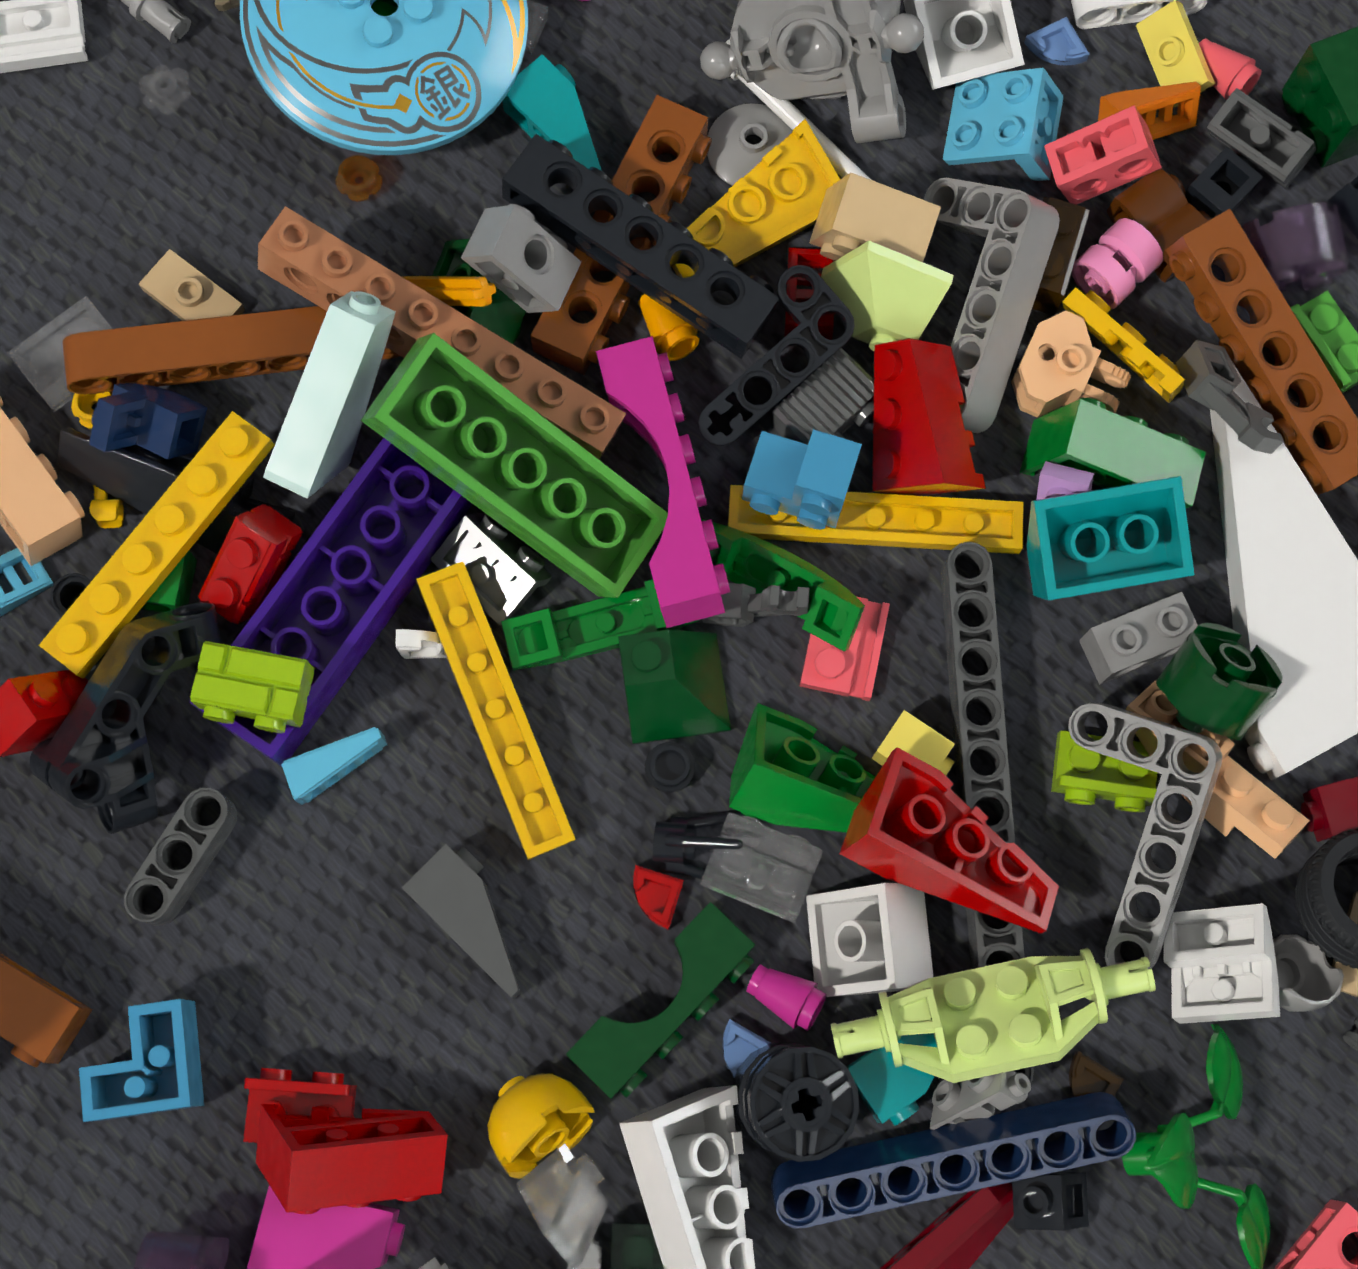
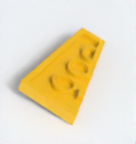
M806 119L796 126L792 133L778 146L776 145L762 158L761 162L748 174L741 177L729 188L728 192L712 207H709L687 227L693 235V240L708 250L710 248L720 250L732 260L733 267H737L816 223L826 190L838 182L840 178ZM675 264L672 266L679 277L687 278L694 275V271L688 265Z

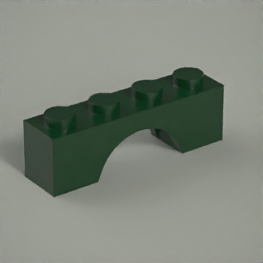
M711 902L674 940L681 958L683 972L679 992L670 1006L658 1016L637 1023L618 1022L601 1016L566 1053L610 1099L618 1092L627 1098L648 1076L641 1067L650 1057L656 1053L663 1060L683 1038L677 1031L681 1024L690 1015L699 1021L719 1000L712 991L726 977L734 984L755 962L748 955L755 944Z

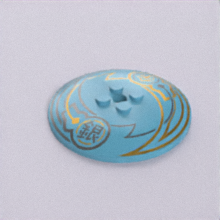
M240 0V25L243 43L253 72L265 93L290 120L305 131L330 144L360 153L373 155L414 154L440 147L464 136L480 125L504 100L515 82L526 50L528 34L527 0H394L398 5V9L389 16L378 15L372 10L371 6L375 0Z

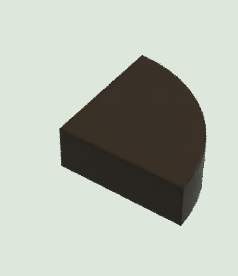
M1076 1051L1069 1070V1084L1072 1096L1074 1097L1075 1095L1077 1097L1095 1092H1105L1115 1096L1124 1079L1080 1051Z

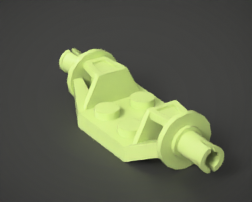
M1085 948L1080 949V956H1031L928 978L887 997L886 991L878 993L882 1009L877 1010L878 1015L839 1024H830L837 1057L843 1058L846 1055L885 1047L886 1052L892 1053L895 1067L906 1065L952 1083L1060 1061L1094 1026L1107 1023L1106 1006L1109 1004V999L1146 991H1155L1152 968L1148 969L1150 962L1146 956L1138 960L1100 968L1099 963H1095L1091 950ZM1084 997L1089 1000V1005L1063 1020L1060 1019L1059 1006ZM934 1033L937 1047L898 1043L903 1035Z

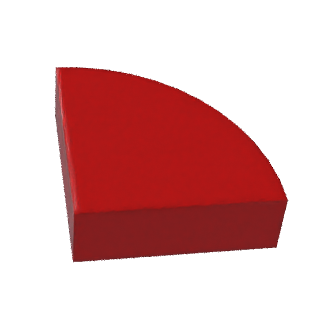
M635 865L633 886L640 908L644 910L652 922L669 930L684 880Z

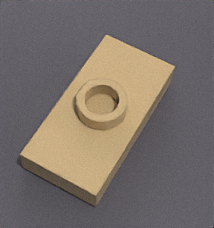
M171 249L165 253L139 283L144 292L182 321L241 315L245 311L242 303Z

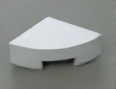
M396 629V648L404 659L447 658L437 632Z

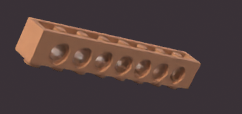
M286 206L258 243V270L326 311H328L331 303L350 291H360L374 295L381 301V305L396 311L385 347L405 358L418 338L435 333L599 460L608 448L626 415L622 410Z

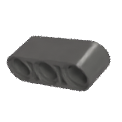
M199 788L192 791L185 798L126 889L124 906L127 913L133 919L153 926H162L172 922L179 914L235 827L237 809L228 797L212 788ZM218 801L221 806L219 819L212 825L202 826L200 822L202 808L210 802ZM189 844L192 849L191 862L185 868L175 870L172 865L174 851L182 845ZM154 888H160L163 893V904L157 912L148 915L143 907L145 895Z

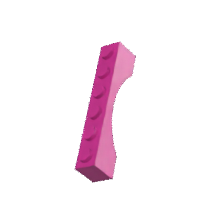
M652 336L598 350L596 353L609 403L626 413L622 422L632 427L651 446L663 464L668 477V516L661 540L649 562L666 628L723 614L725 609L721 595L730 593V588L723 563L713 565L709 552L719 547L712 520L701 521L698 507L707 505L700 476L690 478L687 465L696 463L689 434L678 435L676 423L685 420L678 393L668 395L665 386L666 382L674 381L667 352L657 354Z

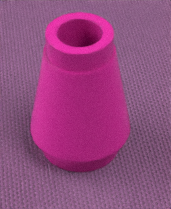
M761 964L752 975L746 990L747 993L755 996L759 1002L790 1027L795 1029L797 1026H800L807 1031L810 1030L817 1019L827 996L826 993L817 989L818 983L771 968L768 969Z

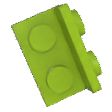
M1061 730L1057 733L1051 792L1064 793V801L1079 805H1094L1095 798L1115 801L1114 808L1126 812H1145V806H1152L1157 791V772L1085 749L1075 743L1069 731ZM1089 735L1094 740L1103 738L1102 736ZM1133 741L1136 751L1143 756L1149 757L1143 744Z

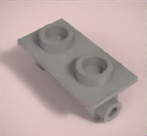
M1015 1071L1002 1072L957 1083L943 1080L937 1085L933 1093L932 1103L934 1106L929 1128L935 1130L945 1124L951 1125L978 1118H989L994 1115L995 1107L1002 1111L1014 1104H1019L1026 1100L1031 1090L1030 1080L1025 1074L1016 1073Z

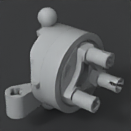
M739 0L731 29L730 45L720 41L708 44L700 56L701 69L705 75L716 80L728 78L735 70H739L747 83L754 82L763 91L779 100L803 98L837 100L847 95L851 129L856 143L903 138L906 134V113L891 64L892 50L898 53L915 51L924 38V27L916 16L907 13L899 14L901 0Z

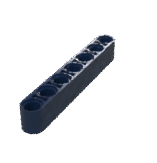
M1095 1092L1000 1113L989 1118H978L946 1125L935 1130L928 1129L839 1149L821 1160L803 1162L789 1160L780 1164L774 1170L771 1177V1189L779 1219L786 1226L792 1228H807L1117 1159L1126 1155L1133 1148L1136 1141V1130L1120 1102L1113 1095L1105 1092ZM1114 1120L1109 1128L1097 1130L1103 1122ZM1063 1131V1134L1057 1140L1045 1141L1050 1134ZM1012 1143L1008 1150L1002 1153H994V1150L999 1145ZM951 1155H961V1157L952 1164H942V1161L946 1157H949ZM900 1166L910 1167L904 1174L890 1175L895 1168ZM847 1178L859 1179L854 1185L849 1187L838 1186L842 1180ZM803 1189L807 1191L799 1198L786 1197L794 1190Z

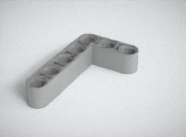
M940 178L930 185L924 196L925 201L941 206L937 221L962 233L986 237L951 344L965 403L959 406L965 430L972 431V433H981L986 431L996 418L1059 228L1060 219L1055 207L1023 191L952 178Z
M1088 703L1081 705L1073 711L1069 719L1068 729L1071 738L1076 744L1085 749L1162 774L1105 948L1104 957L1107 966L1124 963L1125 961L1120 953L1121 944L1127 940L1134 941L1143 949L1144 955L1150 962L1148 969H1151L1159 958L1222 765V753L1218 744L1205 735L1109 704ZM1095 711L1102 714L1108 724L1107 732L1100 740H1094L1089 737L1084 727L1088 715ZM1143 727L1152 730L1158 740L1157 749L1149 757L1139 754L1133 744L1135 733ZM1190 744L1202 746L1208 754V765L1201 773H1194L1184 765L1183 752ZM1174 793L1183 794L1191 801L1193 807L1192 815L1185 822L1173 819L1168 813L1167 801ZM1156 843H1166L1175 851L1176 864L1173 869L1163 870L1154 864L1151 853ZM1139 892H1149L1156 896L1160 903L1158 917L1146 918L1140 914L1136 907V897Z

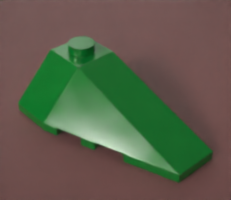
M757 703L731 775L729 808L740 811L748 817L758 818L774 825L847 833L856 807L876 776L864 770L862 765L855 760L857 753L843 745L837 754L813 739L818 730L801 719Z

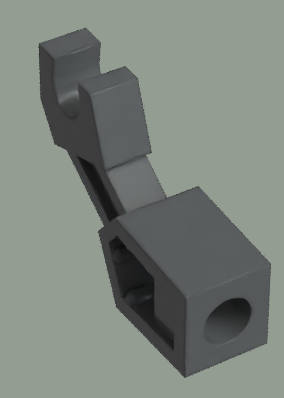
M1196 340L1176 362L1180 376L1185 379L1184 386L1188 397L1211 410H1215L1237 433L1238 440L1250 449L1272 454L1284 442L1280 433L1271 432L1267 429L1274 421L1272 414L1249 402L1245 403L1233 391L1242 381L1225 347Z
M728 583L730 593L721 595L725 613L704 618L695 623L744 627L752 623L754 617L776 615L801 616L808 613L809 588L798 587L797 591H784L780 589V586L771 585L763 590L762 593L756 594V588L745 584Z

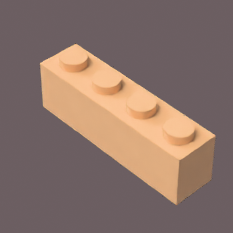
M0 396V525L29 565L33 566L83 537L81 518L85 516V513L75 495L71 491L63 493L56 484L57 474L44 454L36 456L28 445L30 443L29 435L17 417L9 419L1 409L3 401Z

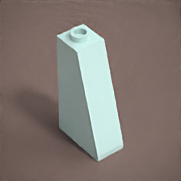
M350 291L330 304L265 469L263 478L307 499L347 468L351 462L362 425L360 420L365 415L396 311L381 305V301L374 295L366 292Z

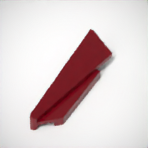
M1012 1182L966 1192L878 1269H970L1014 1215Z

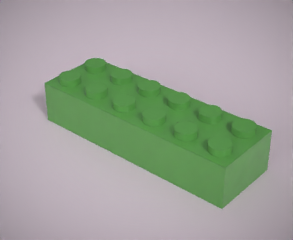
M435 333L417 339L360 420L598 597L618 598L664 529L668 516L665 510Z

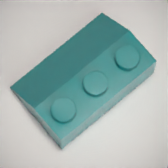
M1181 476L1031 501L1026 548L1033 596L1049 601L1195 575Z

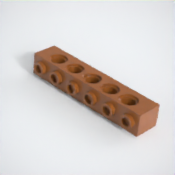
M656 95L612 179L613 186L628 196L630 194L638 195L642 192L654 194L657 198L648 202L653 209V213L669 223L672 218L668 216V213L674 201L681 204L688 193L692 177L688 176L694 162L701 165L709 152L712 138L707 136L708 117ZM663 153H669L677 157L671 162H661L656 159L658 155ZM605 210L595 211L592 217L600 223H607L614 219ZM636 237L630 241L639 250H649L653 244L645 237ZM576 248L573 255L581 261V264L559 311L542 312L530 336L533 352L585 375L591 362L599 364L596 351L608 347L609 338L605 337L612 321L617 324L622 321L630 303V297L626 296L631 284L617 275L612 281L606 283L594 280L593 276L596 273L611 271ZM579 311H589L595 315L592 321L584 324L577 323L571 319Z
M1231 209L1226 210L1183 235L1165 250L1170 257L1169 264L1172 272L1180 281L1185 282L1194 297V306L1198 315L1203 321L1210 323L1220 340L1219 346L1225 347L1230 359L1261 408L1272 414L1274 421L1271 424L1277 433L1281 434L1284 440L1283 443L1316 495L1331 491L1357 476L1358 418ZM1212 264L1217 265L1223 270L1225 282L1218 280L1213 275ZM1237 305L1247 310L1250 316V324L1243 322L1239 318ZM1263 347L1268 348L1273 353L1275 358L1274 366L1264 359L1262 354ZM1288 388L1293 389L1298 394L1300 399L1299 407L1294 406L1290 402ZM1314 429L1323 435L1325 441L1324 449L1316 445L1313 439Z

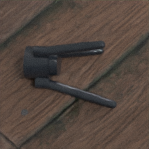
M740 811L696 817L671 816L670 822L656 821L653 840V861L666 862V872L684 873L730 890L751 895L754 892L753 886L685 862V859L694 860L696 848L738 850L743 847V842L740 839L697 836V830L690 828L758 820V818H751Z

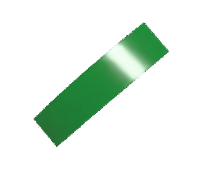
M712 522L719 548L709 552L713 565L723 563L727 580L756 588V594L762 593L763 590L771 585L780 586V589L784 591H797L798 587L809 588L808 613L798 616L805 620L802 629L844 652L849 649L865 607L852 592L824 571L793 553L743 531Z
M652 579L645 581V587L623 592L618 598L605 597L554 612L547 608L501 621L512 669L518 670L559 663L619 648L618 636L661 630H676L699 620L666 628Z

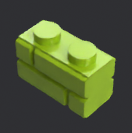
M205 641L202 646L198 662V672L195 675L190 695L191 702L199 709L204 710L203 718L212 721L234 724L235 716L255 719V728L274 733H285L286 725L300 728L303 723L307 697L309 696L314 676V667L306 659Z

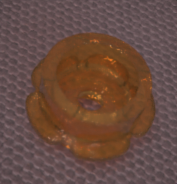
M353 155L346 158L340 164L338 175L336 176V186L339 192L347 194L350 200L362 202L366 201L369 195L379 192L383 180L381 175L378 174L379 167L374 161L362 155ZM359 176L364 178L361 183L355 182V179Z

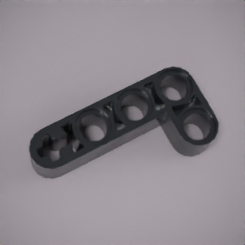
M804 265L790 267L780 277L777 287V296L780 298L781 306L798 326L701 412L699 428L703 437L711 444L724 446L736 441L842 348L852 336L855 325L854 317L850 310L812 268ZM796 277L808 280L813 288L812 297L801 303L792 301L787 296L785 290L789 280ZM826 314L839 316L844 322L845 330L843 336L835 340L824 338L818 331V320ZM790 346L801 347L808 356L807 367L801 372L793 373L787 371L781 364L780 359L784 349ZM751 379H764L771 387V398L763 405H753L744 397V386ZM735 394L740 406L753 416L745 422L739 413L729 423L733 430L730 435L725 436L722 432H718L713 436L708 431L712 426L709 416L715 411L721 416L729 412L733 405L727 402L726 399Z

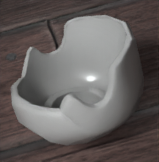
M1298 934L1279 935L1273 939L1281 1008L1290 1012L1314 1011L1330 1004L1340 995L1344 978L1343 970L1329 965L1325 953L1319 950L1320 947L1318 945L1315 946L1313 942L1307 941Z

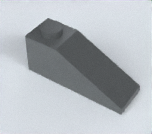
M445 844L402 889L511 998L515 999L521 993V989L487 885L477 875L484 866L463 846L455 853Z

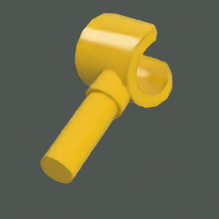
M93 485L94 500L90 503V514L101 528H121L124 519L122 501L120 499H108L107 492Z

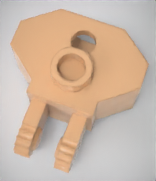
M1065 310L1038 323L1012 379V386L1019 409L1037 418L1080 398L1098 400L1106 405V410L1116 413L1120 402L1118 398L1087 384L1088 380L1093 378L1104 384L1121 389L1127 387L1131 375L1126 369L1117 367L1115 364L1099 358L1101 350L1092 347L1084 318Z

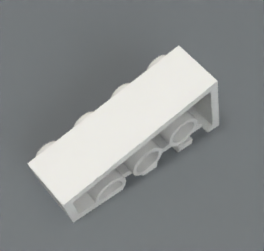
M737 1085L703 1088L619 1123L664 1269H755L753 1241L746 1238L744 1219L745 1209H749L747 1187H741L738 1154H744L742 1132H736L733 1110V1105H739Z

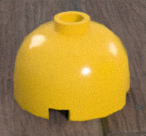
M536 1074L527 1078L517 1076L505 1083L499 1090L498 1096L500 1098L493 1106L487 1127L489 1141L498 1161L510 1177L520 1179L542 1171L536 1162L556 1148L558 1161L575 1147L592 1126L593 1120L588 1113L595 1112L583 1093L568 1080L553 1074Z

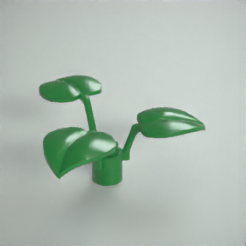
M1211 1024L1214 1032L1210 1039L1206 1059L1207 1081L1210 1093L1214 1099L1211 1108L1206 1112L1189 1118L1185 1113H1176L1169 1124L1158 1125L1157 1132H1136V1141L1133 1148L1126 1155L1122 1156V1161L1128 1175H1152L1166 1189L1172 1201L1181 1209L1192 1207L1197 1188L1231 1197L1239 1207L1236 1225L1243 1253L1251 1269H1263L1270 1242V1216L1266 1199L1257 1184H1248L1244 1193L1241 1189L1199 1178L1196 1161L1194 1160L1195 1138L1193 1127L1220 1118L1223 1112L1228 1120L1236 1119L1243 1097V1076L1236 1050L1219 1024Z

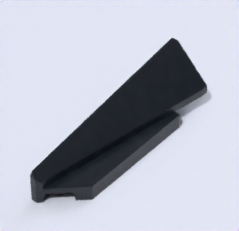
M63 428L60 433L57 461L62 468L147 514L195 455L189 453L172 459H165L136 444L103 452L89 445L90 436L73 430V428ZM249 477L196 542L218 554L236 516L247 511L251 512L253 508L262 504L270 506L291 522L294 520L295 512L249 498L252 495L254 478Z

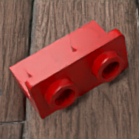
M261 1068L260 1078H245L244 1089H249L243 1142L257 1143L261 1104H277V1114L311 1116L312 1106L329 1107L328 1117L354 1118L357 1085L343 1084L344 1074L313 1072L312 1082L292 1081V1070Z

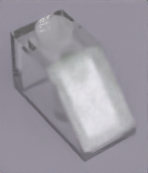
M563 1144L519 1180L516 1186L544 1236L570 1267L575 1269L583 1262L609 1201L598 1186L605 1177L591 1158L585 1153L578 1159L570 1148Z

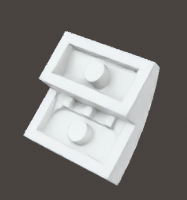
M1261 903L1173 912L1164 940V963L1171 968L1172 1019L1179 1024L1280 1017L1277 965L1266 905Z

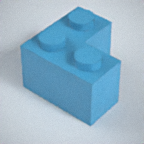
M815 429L812 431L808 445L761 431L744 483L742 500L750 502L751 508L764 514L776 515L780 511L796 516L800 524L809 528L822 530L828 526L836 529L862 444Z
M176 999L128 1006L132 1060L79 1068L83 1122L104 1121L205 1106L195 1001Z

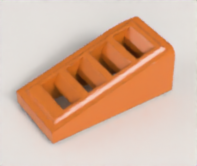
M1197 82L1121 91L1101 96L1098 121L1135 105L1149 127L1153 140L1195 127L1201 85ZM1178 103L1177 115H1172L1173 106ZM1157 109H1159L1158 117H1156Z

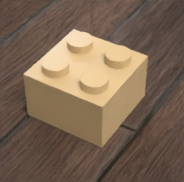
M850 172L826 190L809 243L821 247L820 254L835 261L865 242L872 241L923 262L941 206Z

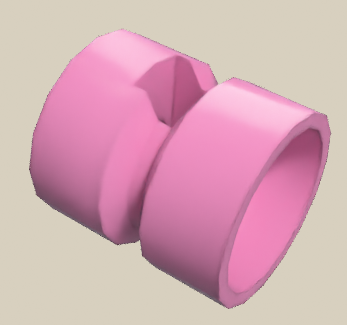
M1127 218L1119 219L1100 237L1099 245L1090 246L1074 262L1072 276L1078 287L1085 294L1092 290L1111 309H1115L1133 292L1136 287L1135 283L1143 282L1163 262V252L1153 235L1141 224Z

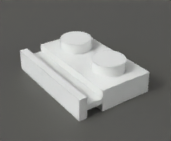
M9 0L0 2V73L88 61L84 44L86 40L81 0Z

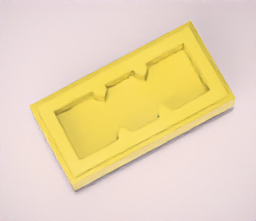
M1173 0L1136 24L1160 86L1197 82L1201 85L1202 92L1215 84L1181 2Z

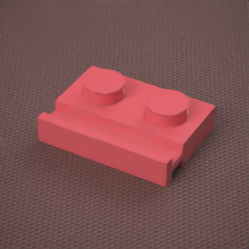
M857 597L865 607L851 645L845 652L810 633L799 686L870 701L890 603L883 602L881 604L868 601L866 598Z

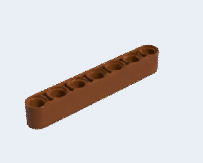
M319 306L71 334L62 340L67 389L76 394H99L113 392L114 384L136 383L159 387L304 370L327 311ZM385 347L381 360L397 358L400 355Z

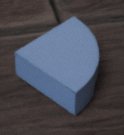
M1067 17L1027 35L1024 42L1028 49L1037 57L1056 65L1080 64L1087 61L1089 52Z
M729 1019L723 1034L722 1048L724 1046L723 1056L726 1061L725 1063H727L732 1073L731 1075L735 1078L737 1069L752 1052L771 1042Z

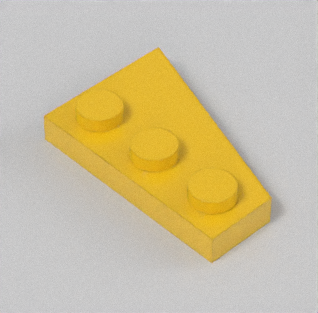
M1075 287L1062 301L1063 308L1066 311L1084 318L1087 330L1168 403L1183 389L1185 379L1180 376L1177 366L1163 354L1158 357L1144 345L1147 340L1129 323L1125 322L1121 326L1107 313L1111 308L1095 292L1089 290L1084 295Z

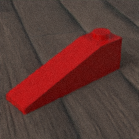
M896 747L856 807L839 854L883 878L1038 933L1047 931L1059 885L1015 843H1006L985 823L989 817L977 806L971 809L950 789L954 783L940 770Z

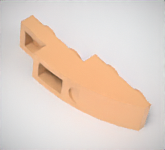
M1156 681L1125 709L1186 729L1176 718L1178 710L1158 688ZM1143 727L1136 732V735L1149 756H1151L1157 749L1158 740L1152 730ZM1204 729L1199 734L1213 739L1220 747L1222 753V765L1204 818L1225 837L1236 827L1276 859L1299 835L1310 820L1228 756L1235 745L1233 741L1226 736ZM1190 744L1183 752V762L1187 769L1194 773H1201L1206 769L1209 760L1206 750L1198 744ZM1181 794L1183 798L1192 806L1191 801L1186 796Z

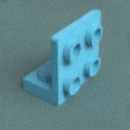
M1044 68L993 73L956 83L943 160L948 165L1015 159L1016 163L1021 166L1031 180H1050L1051 167L1044 145L1057 139L1063 94Z

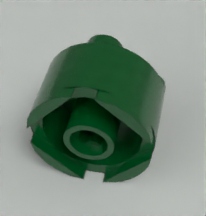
M1202 623L1198 625L1180 646L1158 677L1156 684L1178 710L1176 718L1186 729L1194 733H1201L1206 729L1233 740H1241L1276 695L1283 677L1277 664L1262 648L1256 645L1251 652L1238 643L1242 634L1219 624Z

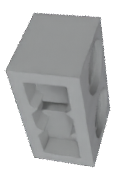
M1180 592L1092 627L1079 641L1099 685L1175 655L1185 639L1196 629L1198 624L1183 593Z

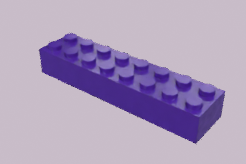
M383 438L231 644V646L309 661L314 667V676L310 693L307 697V706L301 727L286 725L285 733H274L255 728V719L235 716L234 724L216 723L282 767L283 761L292 757L417 583L416 579L420 578L432 562L430 560L473 504ZM190 700V703H191L194 707H196V708H197L199 711H201L202 713L204 712L203 709H199V708H198L196 705H194V704L191 702V700Z

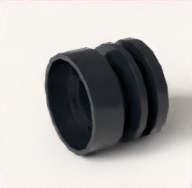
M793 1042L769 1043L752 1052L737 1069L733 1085H737L739 1105H733L734 1117L741 1131L757 1146L797 1162L821 1160L839 1150L852 1134L859 1113L858 1088L849 1069L832 1053ZM798 1092L809 1095V1101L802 1104L803 1113L792 1110L791 1106L792 1103L799 1100Z

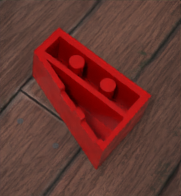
M910 338L875 345L873 491L921 496L986 489L983 474L975 473L970 448L975 446L972 431L965 430L959 406L965 403L951 346Z
M261 1104L256 1164L286 1213L313 1214L321 1208L337 1206L362 1208L370 1205L371 1202L393 1199L410 1202L416 1201L425 1195L442 1193L448 1134L429 1111L362 1108L361 1118L328 1117L329 1107L312 1106L311 1116L277 1114V1104Z

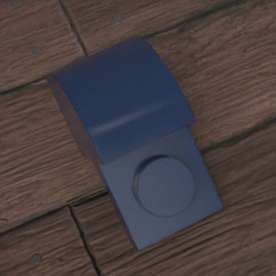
M136 383L114 384L112 396L98 399L97 407L92 415L93 427L89 445L103 452H108L136 444L165 459L194 453L198 450L207 407L183 395L155 386Z

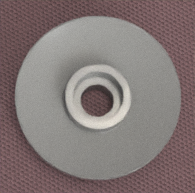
M750 103L735 106L722 113L709 130L708 137L712 138L707 154L709 163L723 181L733 186L741 177H744L761 162L762 158L788 137L793 130L766 105ZM748 135H757L762 141L758 144H750L745 138Z

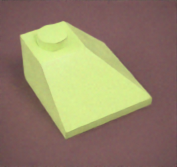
M867 241L824 267L821 278L845 304L854 317L855 327L852 337L868 343L869 348L875 351V345L909 338L919 340L950 288L953 274L872 241Z

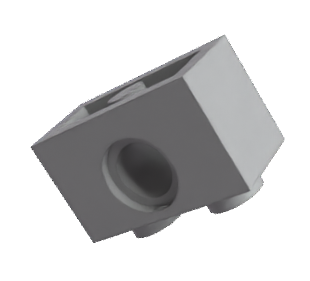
M516 204L485 208L461 259L488 281L494 283L499 290L526 312L559 311L581 261L567 250V244L564 240L548 233L534 221V215L526 208Z

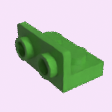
M1328 290L1302 306L1295 304L1290 307L1341 392L1344 393L1358 385V333Z

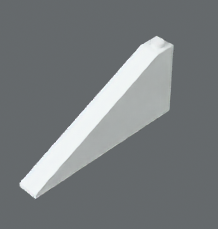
M1235 367L1242 382L1233 391L1245 403L1249 402L1261 408ZM1210 409L1233 630L1242 634L1238 643L1251 652L1256 645L1262 648L1277 664L1283 677L1276 695L1245 734V738L1250 745L1247 748V753L1251 762L1259 772H1266L1269 778L1273 780L1358 733V560L1285 444L1282 443L1272 454L1252 450L1238 440L1237 433L1215 410ZM1272 424L1267 427L1269 431L1277 433Z

